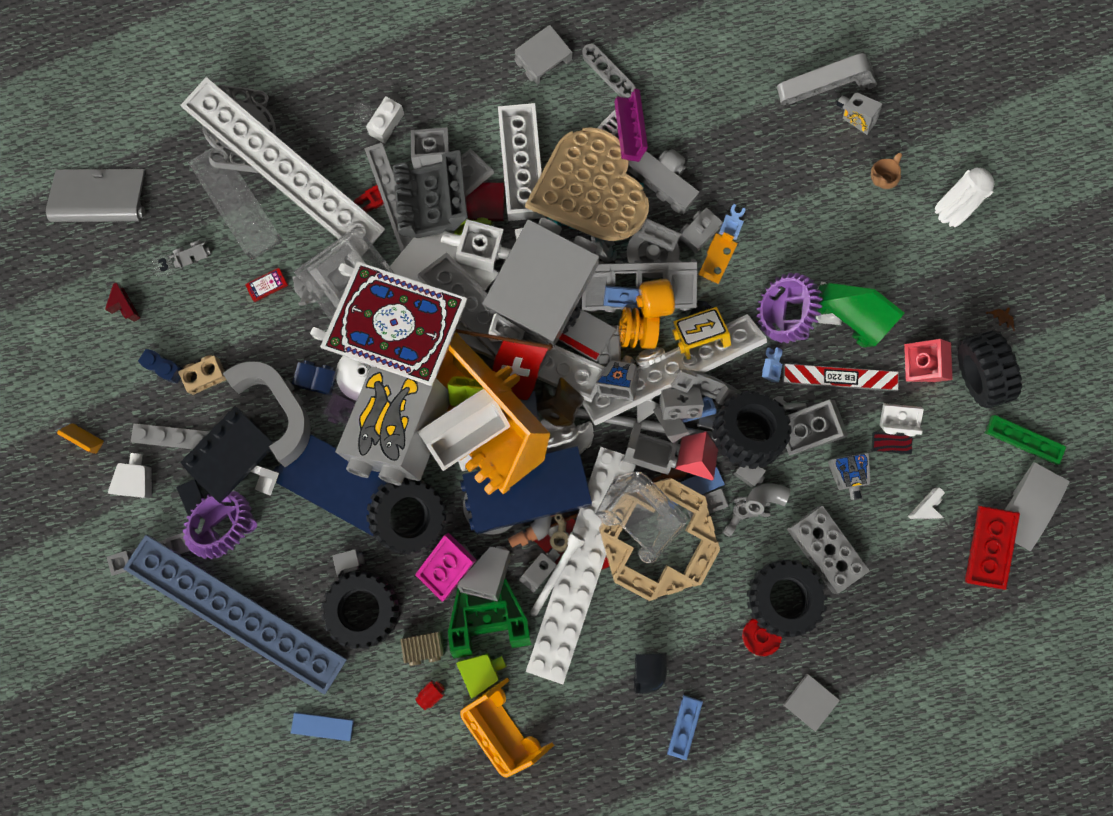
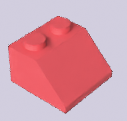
M936 339L904 344L906 382L953 380L951 342Z

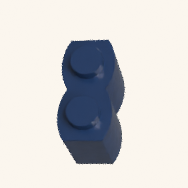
M145 349L138 360L144 368L156 373L161 378L172 383H179L181 377L178 371L183 370V368L159 353Z
M304 360L303 363L298 362L292 385L297 388L332 395L337 373L333 371V367L322 365V368L316 367L315 363Z

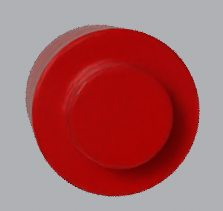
M431 680L417 694L418 696L415 700L424 710L432 708L445 696V687L438 680L436 682Z

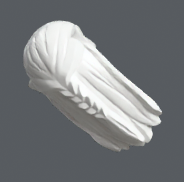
M976 167L971 170L968 169L963 177L937 203L935 213L939 214L938 219L942 223L949 222L950 227H957L962 224L985 198L994 193L995 183L991 173L985 168Z

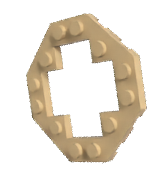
M672 478L618 493L599 527L614 582L648 601L663 595L682 591L688 587L701 585L720 551L714 533L713 522L707 508L706 497ZM664 496L694 513L685 531L700 538L701 541L683 574L666 565L656 582L625 565L634 547L617 538L636 504L653 513L660 499Z

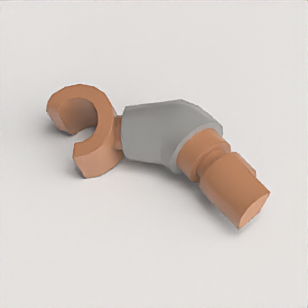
M555 515L536 519L526 529V532L523 533L521 531L507 538L511 547L520 543L522 546L529 544L528 541L530 540L533 542L537 539L538 541L543 539L549 533L551 520Z

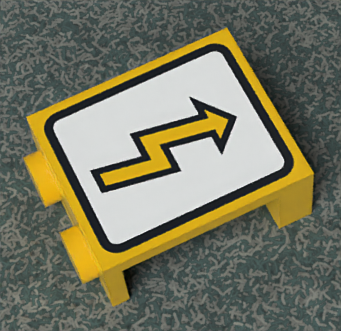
M717 307L673 321L675 329L672 330L674 339L675 341L679 340L678 347L680 353H684L687 360L691 359L689 349L720 339L724 348L731 346L730 333Z

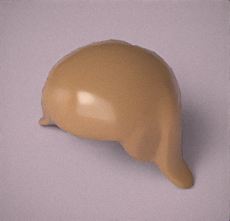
M901 153L895 155L893 159L878 160L872 166L871 179L875 186L882 189H892L900 182L901 168L899 162L902 157Z

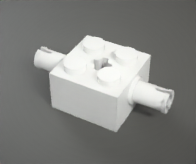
M467 219L461 235L444 231L441 243L457 246V263L493 272L496 260L499 258L506 260L511 249L501 245L504 229Z

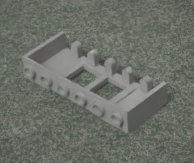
M674 259L672 262L653 260L650 263H643L641 260H635L634 263L615 261V263L605 264L604 261H599L598 267L581 296L582 310L593 313L597 312V310L615 312L616 309H624V307L603 305L605 285L615 286V274L636 273V288H639L642 283V273L663 272V279H668L671 282L675 298V308H680V310L696 308L697 261L691 259V262H681L679 259Z

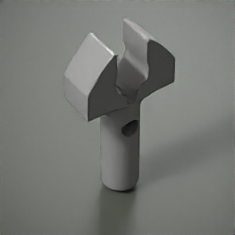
M783 396L774 398L779 402L780 406H783L785 411L807 408L806 403H786L783 400Z

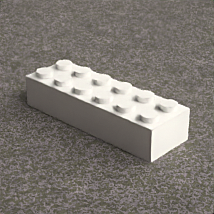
M535 103L498 106L508 221L545 218L544 215L525 208V204L542 174Z

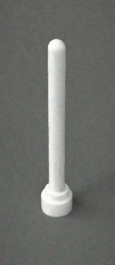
M571 532L568 537V547L531 609V616L535 617L538 615L573 552L582 547L585 539L577 533Z

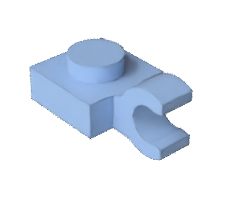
M776 347L773 354L774 350L767 348L766 356L769 359H765L762 377L771 382H779L782 364L779 361L782 356V349Z

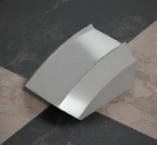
M448 127L411 130V160L413 168L417 169L442 163V154L450 152Z

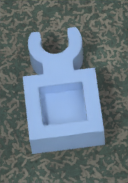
M735 204L730 209L731 216H725L719 231L721 235L725 232L734 236V240L737 239L744 222L739 219L745 213V208H742L740 213H736Z

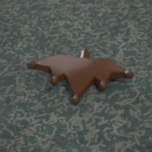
M1007 308L1005 311L996 309L986 312V314H993L994 319L998 317L999 326L1006 323L1007 327L1011 326L1013 331H1015L1014 319L1008 314L1010 308Z

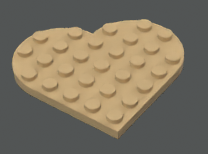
M583 128L574 133L572 131L569 132L558 142L532 190L525 208L598 239L617 241L631 237L642 228L647 219L649 200L643 191L642 185L626 174L629 161L621 158L619 139L602 129Z

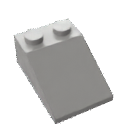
M829 399L787 415L791 421L789 425L792 427L791 438L786 445L789 456L848 437L835 400Z

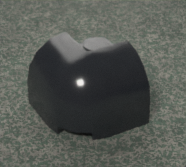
M657 651L635 653V694L656 692L662 688L666 681L667 653H658Z

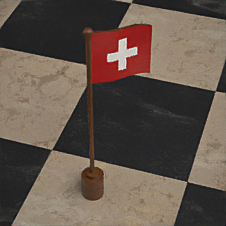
M461 329L455 330V333L503 341L495 357L492 371L497 373L505 366H510L513 371L509 376L515 373L520 376L517 384L511 388L512 392L518 399H529L535 388L543 359L547 351L553 349L551 343L542 344Z

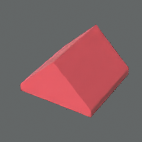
M707 432L682 437L676 469L713 481L718 448Z

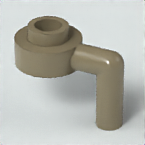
M556 514L555 520L558 523V532L551 536L550 544L557 552H565L568 547L567 539L569 537L565 533L566 520L561 514ZM564 540V545L559 546V541Z

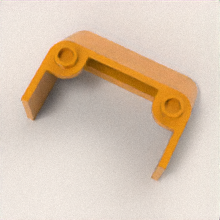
M508 678L490 688L460 712L462 720L496 770L503 777H509L533 765L554 746L551 742L541 747L536 738L531 736L524 738L504 710L502 705L506 702V695L501 687L509 682Z

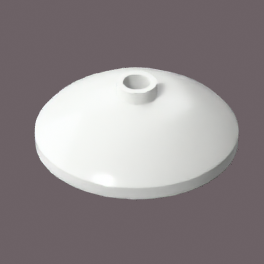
M342 356L336 368V380L340 390L350 399L357 401L370 367L374 366ZM364 368L365 373L359 374V370Z

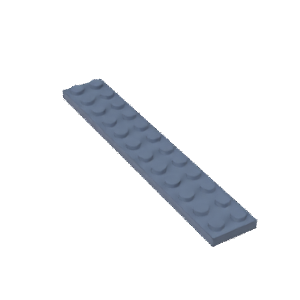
M149 535L144 536L123 568L324 695L347 661V658Z

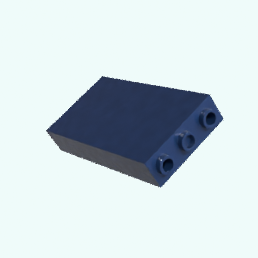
M311 434L306 448L295 461L286 467L282 464L275 467L273 471L279 473L276 480L277 484L374 536L370 532V524L367 522L366 515H369L367 506L372 502V494H376L379 491L377 488L381 484L383 486L387 484L386 481L378 477L380 472L371 470L369 478H363L346 470L349 462L335 452L336 448Z
M578 446L547 453L540 465L510 487L505 494H502L499 489L490 495L487 494L484 488L491 480L487 477L484 481L478 483L475 480V475L480 470L462 474L463 480L460 481L462 491H466L468 499H465L467 511L471 510L470 527L477 534L592 506Z

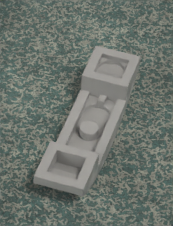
M681 369L671 383L673 388L688 392L690 388H700L702 395L715 399L720 405H723L733 395L742 393L713 376L689 369Z
M184 533L159 541L180 555L190 552L183 539ZM136 549L106 557L111 576L127 572L123 568Z

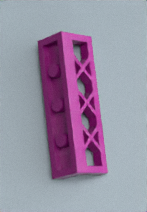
M634 89L629 99L617 96L614 103L621 158L639 162L646 152L648 144L640 89Z

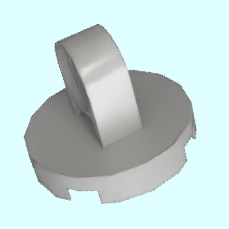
M591 236L592 243L597 246L594 254L598 255L604 263L614 261L617 257V251L613 252L612 248L615 245L614 241L602 240Z

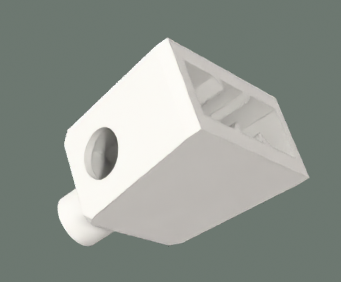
M131 453L129 464H117L108 494L151 499V467L141 466L142 454Z

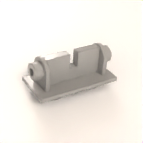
M200 239L191 243V248L184 250L181 247L173 250L174 255L169 256V258H175L173 263L176 268H183L193 263L190 256L193 255L195 260L199 261L209 257L212 253L209 247L205 248L204 244L208 242L202 243Z

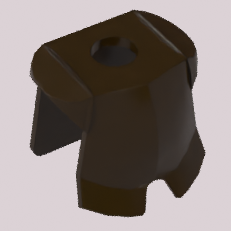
M562 377L558 380L556 393L553 397L543 382L540 401L537 402V411L546 421L554 426H570L575 420V414L583 403L584 397Z

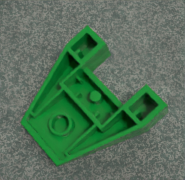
M833 283L822 284L818 288L821 291L818 296L823 298V300L818 302V304L823 306L818 309V312L821 315L833 313L855 330L852 337L857 340L856 343L864 348L876 346L905 313L875 289Z
M504 579L498 601L462 593L457 588L448 629L449 647L453 659L472 656L471 636L508 630L512 648L531 645L527 618L506 579Z

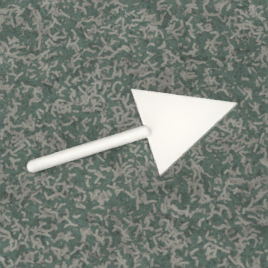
M653 398L637 405V423L653 414V409L660 407V404L653 402Z

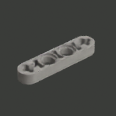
M585 45L582 50L584 61L619 97L629 99L633 90L636 89L635 85L596 45ZM587 51H594V57L591 54L587 56ZM604 62L608 67L605 70H600L598 64ZM617 75L620 77V81L614 83L610 80V77ZM631 89V94H624V90Z

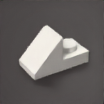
M496 313L493 316L488 332L490 335L522 340L525 331ZM490 339V342L501 341V340Z
M940 487L932 489L908 517L910 519L943 518L933 507L941 503L943 500L941 497L945 492Z

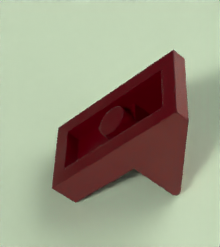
M114 283L105 310L111 314L120 310L125 319L128 318L133 322L137 321L141 317L125 289L118 283Z

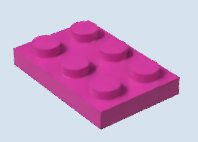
M447 533L415 575L443 602L453 592L459 581L476 562V559L456 539Z

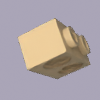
M212 355L203 357L201 362L196 364H188L183 367V370L178 371L186 391L192 395L227 380L223 375L225 371L220 359ZM215 366L214 372L209 374V368ZM197 374V379L191 382V376Z

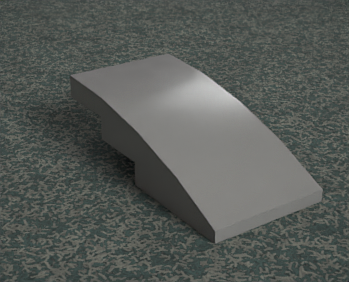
M1036 462L1032 463L1014 490L1013 498L1005 508V510L1020 513L1015 543L1029 551L1033 549L1044 532L1070 482Z

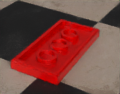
M978 505L965 577L966 583L1006 590L1019 523V512Z

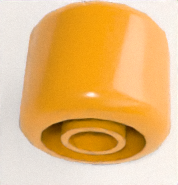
M668 279L646 281L640 284L639 296H636L637 306L641 307L642 314L646 318L668 316L674 313V292Z

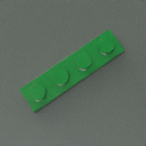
M996 415L991 416L985 434L1055 465L1060 464L1066 446Z

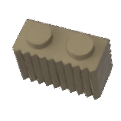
M441 631L400 639L404 663L409 662L410 666L422 664L421 660L429 659V662L440 661L441 656L445 655Z

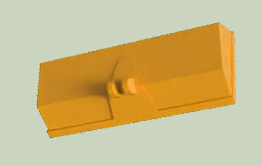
M454 333L436 378L447 389V384L452 377L475 378L500 406L511 427L468 454L472 459L465 464V468L469 472L477 466L482 469L475 475V480L478 483L489 477L491 482L484 488L487 494L490 495L497 489L502 494H505L510 487L544 461L550 432L512 392L511 388L517 384L520 376L516 373L509 376L513 371L510 366H505L497 373L492 371L458 333ZM449 405L447 412L456 406Z

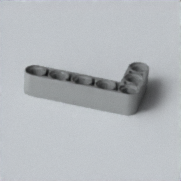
M861 53L784 81L777 85L781 105H786V103L792 104L856 81L860 90H865V88L872 89L876 87L877 82L873 66L866 54Z

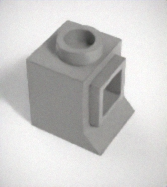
M356 549L332 555L337 577H341L343 573L359 570V567L365 564L362 552L359 553V550Z

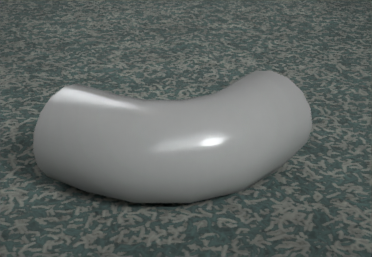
M774 483L760 484L749 493L745 509L751 514L759 515L764 512L765 505L768 502L785 506L790 496L791 488Z

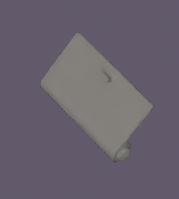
M56 169L46 206L47 219L50 222L142 221L146 212L139 200L145 170Z

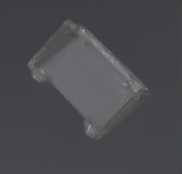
M640 472L614 477L595 513L605 525L619 524L642 546L639 549L638 555L646 564L657 561L683 530L688 520L686 515L645 474Z

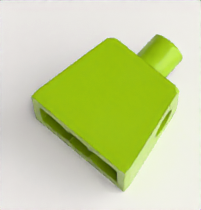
M489 653L460 660L456 663L471 699L500 679L497 671L507 667L503 656L491 660Z

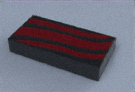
M873 432L871 452L911 455L912 436Z

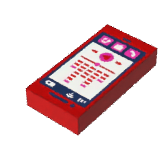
M277 268L245 284L252 300L256 302L287 287L288 284L281 269Z

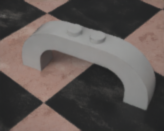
M244 362L225 371L223 375L238 394L257 384L267 385L287 414L288 428L286 433L269 447L278 462L284 467L291 464L306 448L311 431L309 417L302 407L304 402L298 394L295 395L293 393L294 386L289 380L285 381L274 368L261 362Z

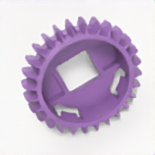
M788 273V276L782 274L781 278L776 277V283L770 282V288L765 287L767 292L761 294L763 299L758 301L761 307L757 308L760 311L757 318L760 319L758 324L761 325L760 329L764 331L766 336L780 343L808 339L809 328L814 329L812 322L818 323L816 316L821 315L818 309L823 307L818 304V302L823 300V298L818 296L821 291L817 289L818 285L813 283L812 279L799 273ZM780 287L786 288L785 292L777 300L771 299L772 296L775 297L781 290ZM787 302L792 304L803 303L801 319L785 320ZM776 323V325L778 326V328H780L781 331H776V328L772 324Z
M232 491L221 503L208 494L206 499L201 498L202 502L196 504L197 507L191 510V516H187L189 521L184 523V526L187 528L183 530L185 534L183 539L188 549L198 557L201 556L206 559L208 556L210 559L219 558L223 554L226 555L227 550H233L234 545L240 544L239 540L245 537L244 534L251 533L257 527V522L250 512L252 509L249 506L250 503L236 491ZM233 501L235 506H225L223 502L231 503ZM229 516L233 526L228 533L220 538L218 533L212 530V528ZM201 517L205 520L201 533L197 534L195 529L198 528Z

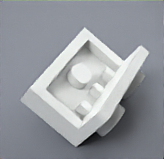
M883 403L880 427L888 434L899 432L907 436L922 435L923 430L920 426L924 409L917 406Z

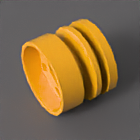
M624 307L619 322L621 347H628L630 344L631 348H635L639 340L642 349H655L659 337L660 318H646L643 314L640 317L638 308H633L631 312V308Z

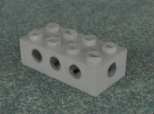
M823 506L815 508L787 528V531L832 594H839L870 572ZM814 529L819 531L817 539L813 536ZM826 545H828L831 549L829 555H827L824 550ZM838 561L842 563L841 571H838L836 568Z

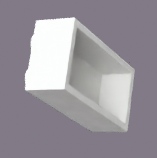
M482 389L417 432L444 471L511 426L498 403L485 389Z

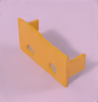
M725 232L722 236L717 233L715 234L707 251L708 255L698 275L719 284L738 244L732 241L734 236ZM724 248H729L731 250L730 254H724ZM716 267H719L721 269L720 274H716L714 272V269Z

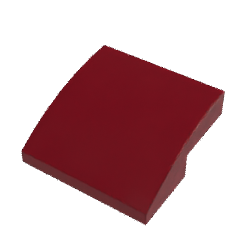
M482 183L466 196L469 220L487 218L491 221H504V183Z

